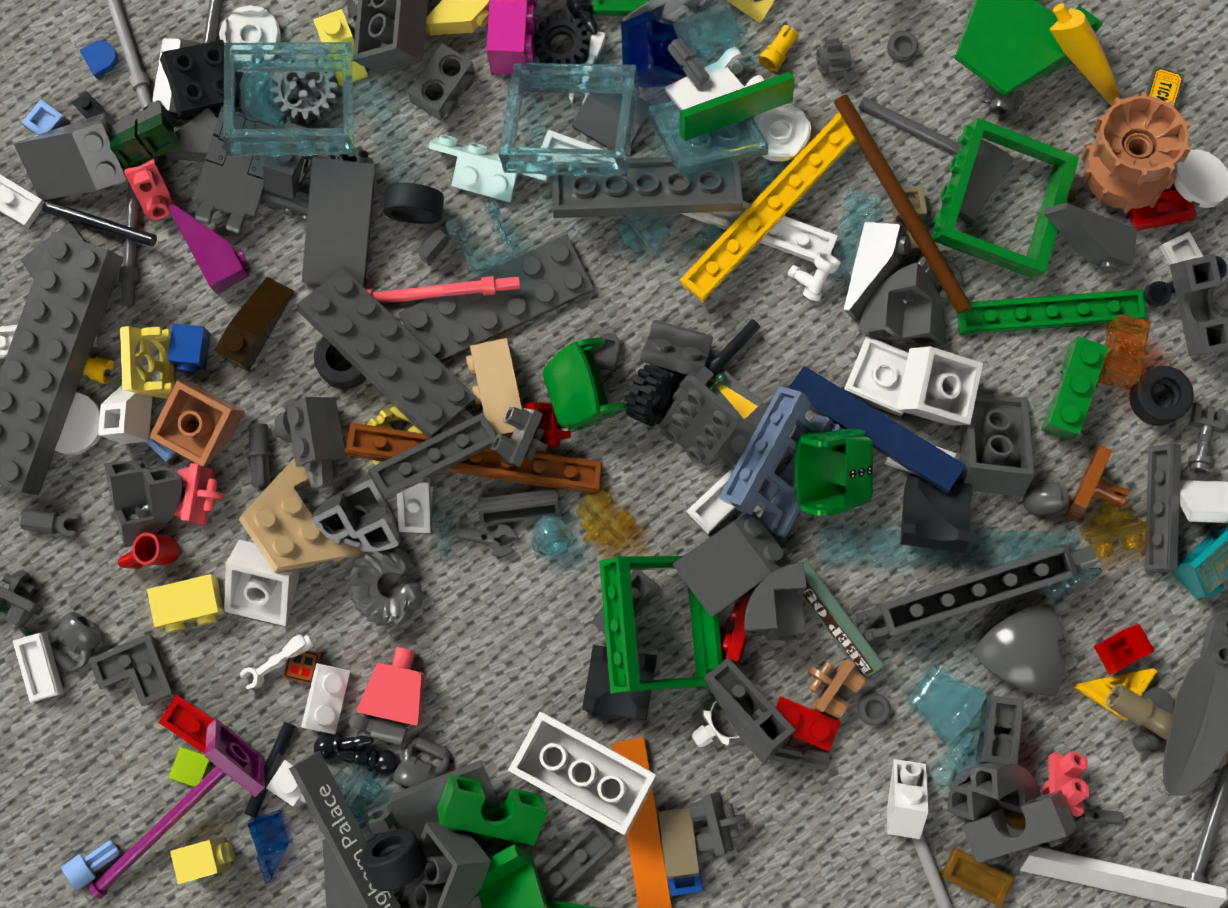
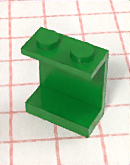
M512 845L489 858L491 864L482 887L478 891L482 908H548L531 851Z

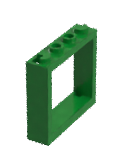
M977 118L970 124L965 125L963 133L958 137V143L961 145L958 154L953 157L949 166V172H952L949 183L944 186L940 196L943 204L940 212L936 214L932 222L935 224L932 239L936 243L1031 278L1037 277L1046 272L1058 229L1044 216V210L1066 203L1079 157ZM982 138L1053 165L1026 256L954 229Z
M618 556L599 561L610 694L709 687L704 680L705 675L723 662L718 613L711 618L688 587L696 677L640 681L630 570L675 569L672 564L683 556Z

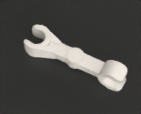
M598 31L596 35L592 34L588 52L589 58L585 62L580 85L573 87L569 93L571 103H573L576 93H583L585 95L582 102L583 106L589 95L586 87L590 76L593 74L595 60L598 59L605 43V33Z
M297 635L287 643L282 652L271 656L259 668L243 669L240 673L241 678H246L250 674L254 676L253 682L247 685L246 689L260 688L264 682L265 674L282 666L288 658H293L311 649L313 643L310 637L307 635L304 637Z

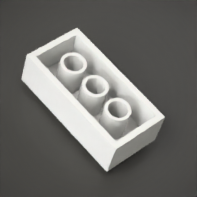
M539 712L508 769L513 774L623 835L629 834L658 778L653 772L542 712Z

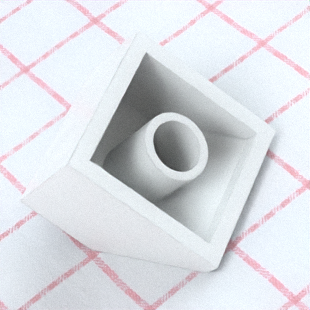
M239 540L226 562L224 612L286 626L300 576V568L274 572L255 543Z

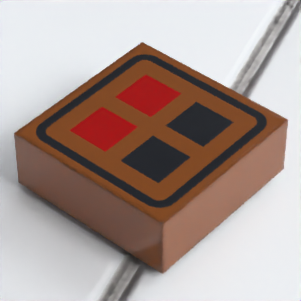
M308 650L293 658H288L282 678L311 684L316 663L321 664L323 653Z

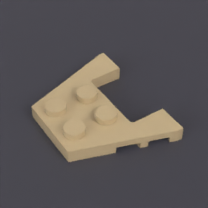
M295 458L239 518V521L274 572L314 566L315 563L332 560L333 562H338L343 558L364 557L366 552L360 551L358 547L345 543L339 545L329 540L311 520L312 514L295 491L296 488L309 482L305 467H296Z

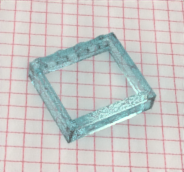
M351 42L224 43L223 139L226 155L242 157L268 155L278 157L281 155L312 156L332 154L339 156V154H355ZM235 72H343L344 128L235 129Z
M514 63L498 154L504 173H517V175L542 174L545 176L559 174L577 177L585 175L605 177L627 176L639 92L636 65ZM524 92L623 94L615 150L515 147Z

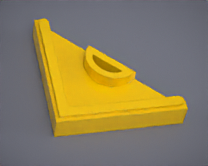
M1152 668L1077 683L1073 688L1121 720L1127 721L1128 718L1106 706L1108 694L1114 686L1121 684L1143 696L1157 670Z

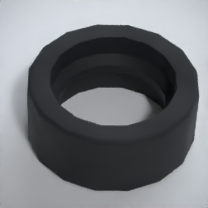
M415 183L391 184L385 189L383 212L389 218L400 222L413 224L438 223L442 219L444 195L438 189Z

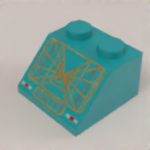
M1228 525L1215 529L1178 562L1177 572H1172L1195 599L1206 596L1211 599L1224 588L1222 582L1228 578Z

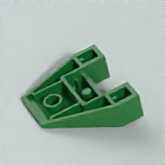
M972 0L954 58L1003 96L1073 63L1063 52L1050 31V28L1058 21L1056 15L1036 0ZM1078 5L1076 9L1084 13L1096 34L1103 25V22Z

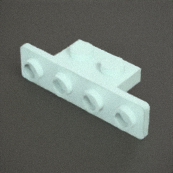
M440 135L429 143V149L457 156L451 186L503 201H512L518 173L547 181L552 175V169L547 168L546 163L535 159H529L528 162L518 160L515 154L506 151H499L498 154L489 152L486 146L477 143H469V146L457 143L458 139L452 136Z

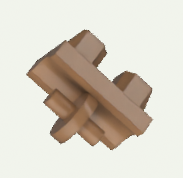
M848 658L843 660L832 678L828 676L834 666L827 661L820 671L814 667L809 669L808 673L815 678L809 686L811 691L817 693L822 684L826 685L813 704V709L820 713L826 712L836 718L842 717L849 704L835 694L841 685L856 694L866 681V678L853 668L855 666L854 662Z

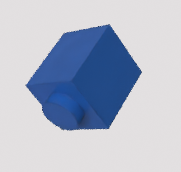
M173 324L167 360L177 367V371L182 373L194 374L196 369L206 370L211 333L203 326Z

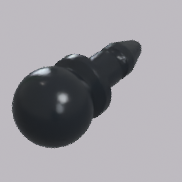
M567 0L566 7L573 14L574 19L578 18L585 25L587 31L596 35L598 32L597 23L592 16L593 7L590 4V0Z
M341 734L335 735V737L323 735L315 741L313 750L314 753L320 751L324 760L330 761L336 757L337 752L365 748L372 744L374 739L362 735L356 736V738H344Z
M371 749L369 754L359 751L354 752L353 750L336 753V757L344 762L363 766L367 765L368 772L375 770L382 776L393 774L399 764L397 755L391 750L377 752L376 749Z

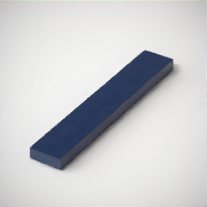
M806 366L801 369L789 386V389L800 391L809 398L808 400L811 402L810 409L821 416L830 418L834 424L840 425L843 429H861L866 431V436L873 440L874 449L947 494L966 468V465Z

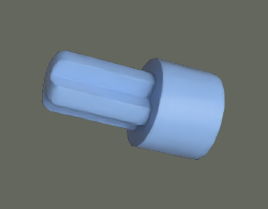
M108 841L86 857L78 854L62 865L61 869L71 885L78 891L96 879L94 872L119 856L120 852L113 841Z

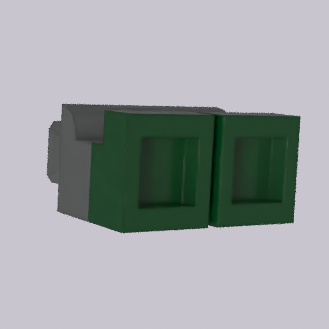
M156 100L148 104L147 109L137 114L129 113L122 117V121L112 125L110 149L127 169L137 167L152 160L153 155L156 158L180 146L179 138L174 133V128L178 124L169 114L160 100Z

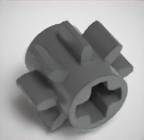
M839 38L824 40L825 45H823V48H819L816 51L819 72L826 71L828 78L843 77L845 68L851 67L849 45H842Z
M989 85L986 88L983 102L990 104L989 110L993 114L1008 116L1012 114L1013 109L1019 110V106L1022 105L1024 91L1015 90L1003 96Z

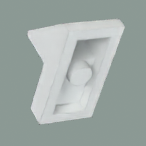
M430 478L397 494L399 532L431 533L434 487L430 486Z

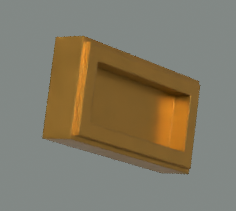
M956 847L953 848L940 875L945 880L1002 908L1015 880L1014 877L983 861L977 863L975 857Z

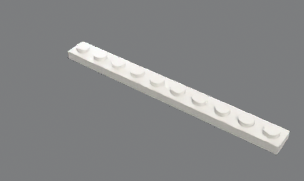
M551 130L547 131L537 156V160L549 166H552V161L625 159V157ZM743 201L742 211L680 214L727 230L751 204ZM784 216L760 243L814 263L815 257L819 252L831 255L838 235Z

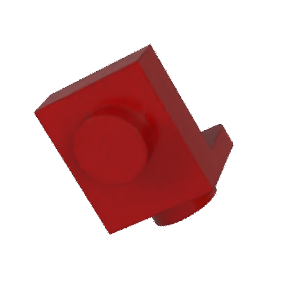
M531 402L525 404V409L536 410L543 414L537 426L545 430L541 442L548 445V447L560 446L561 440L571 438V431L558 430V422L551 403Z
M1138 623L1114 633L1093 646L1109 675L1119 672L1136 660L1154 652L1152 644Z

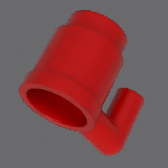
M142 533L134 540L132 551L119 557L118 565L121 568L141 569L143 565L164 566L177 560L180 548L178 543L169 536Z

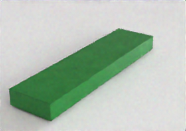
M786 72L680 110L679 135L684 141L791 103L793 102L795 77L790 72Z

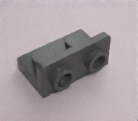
M654 320L649 337L642 350L640 361L687 375L691 371L697 374L703 366H706L713 336Z

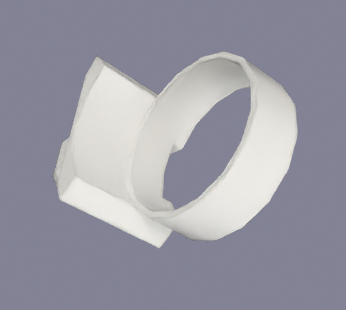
M717 700L713 702L710 711L702 710V717L708 725L705 727L701 725L691 736L698 747H705L710 744L715 736L721 744L728 746L730 738H739V736H725L714 727L712 709Z

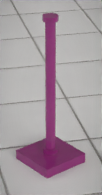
M216 718L207 726L205 757L215 764L216 767L98 880L94 879L88 884L90 893L94 897L102 899L107 894V889L226 775L256 797L265 788L264 757Z

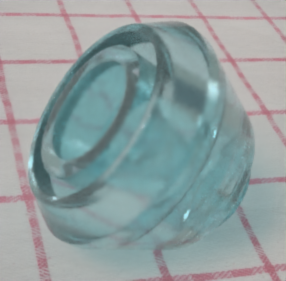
M551 515L544 516L533 527L531 547L533 551L541 556L558 555L570 547L574 535L562 519Z

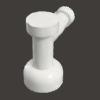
M823 252L817 253L814 264L817 270L814 277L801 271L795 265L788 272L789 277L796 279L806 286L803 295L813 301H820L823 295L821 290L828 274L835 273L840 265V261L837 258Z

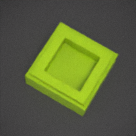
M179 747L168 778L195 787L206 777L211 761L203 753Z

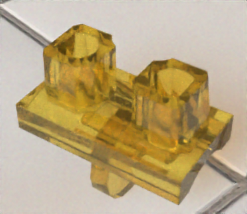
M601 490L593 497L588 494L576 511L584 519L579 525L588 532L583 541L589 544L595 538L602 546L608 541L619 550L630 536V531L636 519L628 511L624 510L616 518L613 517L607 510L614 501L604 490Z
M1105 503L1102 508L1103 514L1094 516L1096 525L1080 529L1082 539L1087 541L1090 546H1093L1096 557L1102 559L1114 554L1111 540L1120 538L1122 548L1126 551L1142 548V532L1148 531L1147 521H1139L1136 515L1128 516L1126 508L1117 510L1114 504Z

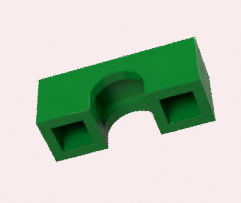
M1080 336L1069 344L1060 373L1063 374L1055 397L1049 403L1041 431L1069 441L1080 435L1109 348L1108 346Z
M449 774L437 806L441 826L456 832L461 830L473 832L483 838L496 837L505 839L515 845L523 843L535 845L548 812L542 795L511 788L509 796L503 804L492 808L483 806L485 795L481 781Z

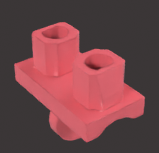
M152 159L141 166L125 169V176L147 219L156 221L169 216L170 210L168 206L176 205L155 160Z
M190 463L189 468L178 470L177 473L182 478V487L186 488L184 499H180L173 515L180 517L181 520L207 526L208 514L213 512L214 501H224L225 494L216 492L218 481L214 480L215 469Z
M1073 751L1066 756L1053 752L1048 756L1049 781L1042 786V795L1062 790L1071 814L1079 817L1083 814V800L1089 797V786L1082 780V772L1088 769L1087 758Z

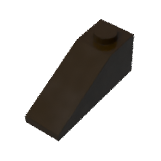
M266 277L230 321L214 351L223 359L249 372L295 291Z

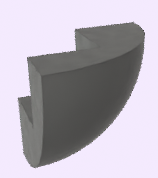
M919 263L908 265L896 271L876 289L862 314L859 332L886 343L889 340L898 339L900 341L906 340L910 346L917 347L946 345V326L942 304L934 283Z
M121 461L104 464L111 503L124 547L133 546L134 540L142 533L156 534L171 519L179 504L182 492V478L180 475L163 465L156 469L145 468V464L142 461Z
M369 474L360 477L332 495L311 517L315 526L327 538L339 545L345 543L358 547L363 552H377L399 546L400 543L397 524L387 499L383 500Z
M804 562L781 567L759 583L747 605L744 620V632L750 637L765 636L767 640H802L806 634L802 594L806 589Z
M1049 604L1032 606L1007 617L993 627L972 651L974 656L994 674L1026 691L1040 695L1056 696L1062 683L1066 660L1060 658L1059 640L1064 638V634L1058 617Z
M1003 762L986 763L968 769L960 778L953 782L948 796V812L972 821L998 806L1023 814L1021 806L1029 800L1039 797L1040 791L1034 777L1024 767Z

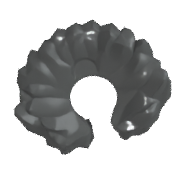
M394 548L384 551L366 552L364 557L354 562L355 568L351 570V575L353 576L349 580L351 587L348 591L351 594L352 602L355 604V609L360 611L361 615L366 616L368 622H375L377 626L389 624L399 626L410 619L415 610L421 607L425 596L421 591L422 586L420 584L412 583L406 585L397 596L392 598L384 597L378 591V581L384 574L406 575L414 568L411 558L405 552Z

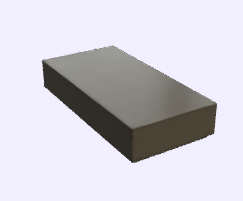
M689 808L658 812L667 880L700 875L693 823Z

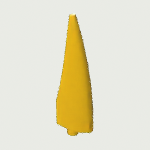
M1064 3L1055 6L1053 12L1058 21L1050 28L1051 33L1067 57L1112 106L1116 97L1121 100L1120 92L1106 54L1089 21L1080 10L1073 8L1068 10Z

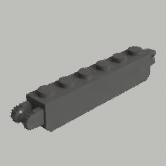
M1072 543L1058 545L877 604L878 607L855 614L856 621L863 622L874 616L881 615L884 626L876 629L872 628L862 633L866 640L885 634L889 636L896 635L1078 575V572L1082 571L1080 564L1096 559L1093 546L1075 550Z

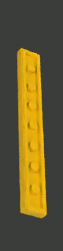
M839 112L679 280V284L701 303L715 291L856 141Z

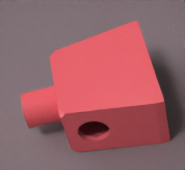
M396 647L392 666L382 663L376 664L358 705V713L421 726L425 673L411 670L415 651Z

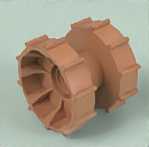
M1142 92L1141 96H1131L1122 100L1116 97L1112 107L1109 108L1104 117H1098L1093 128V132L1097 133L1096 139L1092 145H1086L1081 157L1085 161L1084 176L1081 183L1087 184L1090 191L1098 198L1097 204L1105 203L1109 206L1123 209V212L1127 214L1132 208L1140 209L1148 205L1154 208L1163 191L1171 188L1177 177L1173 174V170L1179 162H1185L1191 151V147L1188 146V129L1191 122H1185L1181 114L1173 107V101L1167 103L1161 99L1147 96L1146 92Z

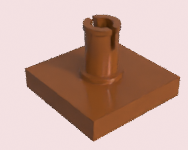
M1101 445L1099 446L1088 464L1067 511V516L1078 520L1094 496L1114 504L1118 508L1123 507L1130 490L1102 479V473L1113 450Z

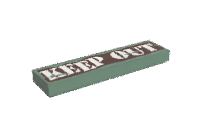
M805 561L806 589L802 597L847 658L855 663V669L867 678L880 670L884 663L809 562Z

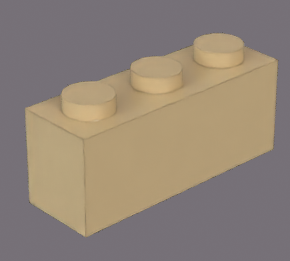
M504 338L471 345L472 355L466 356L470 375L476 374L478 385L472 386L473 394L476 396L475 403L476 405L482 404L484 416L496 436L501 434L511 438L515 428L504 423L503 418L508 407L522 409L508 340Z

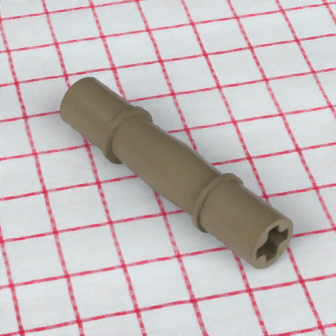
M1121 684L1112 688L1106 700L1108 708L1130 719L1133 724L1137 726L1143 725L1167 740L1172 717L1171 713L1155 706L1151 699L1144 698ZM1228 751L1216 769L1222 768L1228 762Z

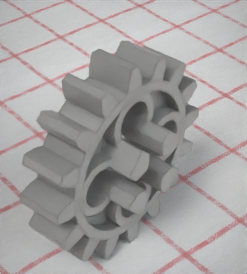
M300 56L299 63L297 64L292 59H289L290 67L286 69L283 66H279L278 68L282 74L281 77L273 76L272 78L274 84L277 85L271 88V93L276 97L273 100L276 107L281 108L280 111L284 117L291 114L293 121L296 123L300 117H303L306 124H310L312 116L321 121L322 116L320 113L325 111L330 114L332 111L329 103L337 104L338 102L336 95L333 94L339 92L337 83H334L337 80L334 72H329V67L325 62L319 66L316 57H313L310 63H307L305 57ZM320 76L318 81L312 79V77ZM294 77L299 78L303 88H310L314 97L321 98L320 101L312 102L307 91L303 89L300 91L296 82L290 80ZM293 98L295 100L299 99V101L296 104L290 103Z

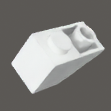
M121 385L101 404L98 436L122 444L148 442L152 396L123 391Z
M894 759L887 805V834L920 839L928 815L926 764Z

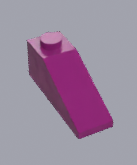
M176 205L168 206L209 287L216 294L249 277L245 269L249 266V262L241 249L235 251L228 241L195 220Z

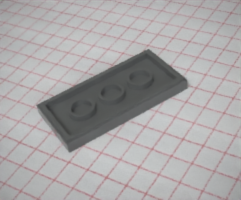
M312 157L302 282L322 285L344 268L365 288L377 164Z

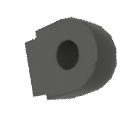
M1057 482L1031 486L1023 496L1024 507L1034 516L1057 515L1068 508L1069 496L1067 487L1065 485L1059 486Z

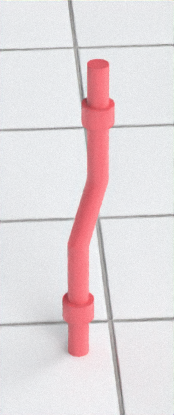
M494 276L481 277L479 281L378 292L367 289V291L380 304L476 293H483V296L496 295V291L521 289L520 277L495 279Z

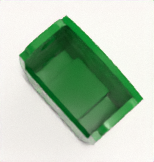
M602 337L582 339L571 343L547 362L542 371L557 422L560 427L568 428V431L576 432L589 428L627 409L626 404L623 402L608 404L592 354L606 345V341Z
M841 429L799 434L795 454L794 476L796 497L800 511L816 516H831L845 513L870 501L873 495V440L866 436V431L861 429Z

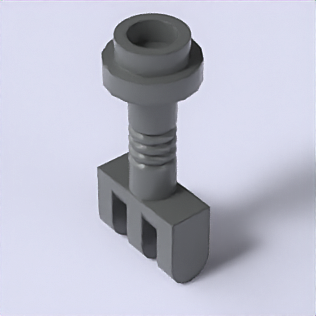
M1194 403L1190 425L1199 427L1200 432L1196 455H1191L1188 459V465L1191 466L1190 471L1193 473L1209 474L1210 470L1214 468L1215 460L1209 457L1213 431L1222 432L1225 429L1227 410L1219 409L1215 420L1214 407L1207 406L1203 417L1201 416L1202 404Z

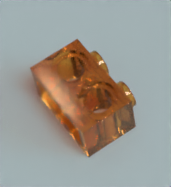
M1119 314L1109 323L1105 346L1109 348L1097 383L1127 390L1139 383L1151 321Z

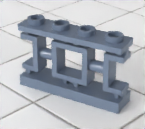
M779 386L719 498L725 503L735 506L734 508L749 515L753 513L756 505L764 510L759 519L770 534L785 538L800 511L796 497L794 476L795 454L799 434L816 431H836L843 428L838 424L832 423L830 418L817 414L812 422L808 421L804 416L811 405V402L808 400L809 398L800 391ZM794 425H796L797 427L790 438L789 434L791 433ZM788 450L793 454V457L782 478H780L774 472L785 451ZM766 480L767 483L765 484L761 494H759L758 492L763 482ZM779 490V492H778V494H777V496H776V498H775V500H774V502H773V504H772V503H771V500L773 499V497H774L776 491Z

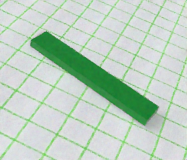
M1143 289L970 302L972 307L960 314L957 313L959 335L1141 322L1147 319Z

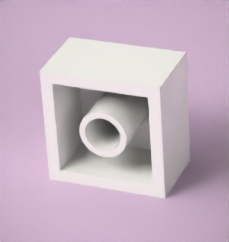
M931 346L910 348L896 410L946 425H970L983 363Z

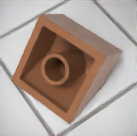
M176 381L149 438L202 467H206L230 441L245 410L193 382Z

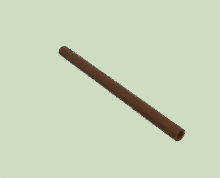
M847 94L839 97L834 102L839 113L958 314L963 313L972 307L968 298Z

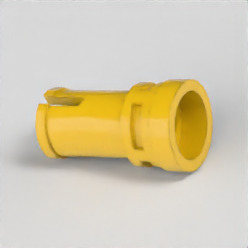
M788 25L782 26L781 31L772 44L768 45L758 57L759 63L774 73L779 71L786 59L785 55L799 38V34L794 28L791 27L790 31L787 32L789 29Z
M88 357L82 375L89 376L91 380L98 381L99 383L107 384L110 377H105L104 373L106 368L113 370L114 361L100 357Z

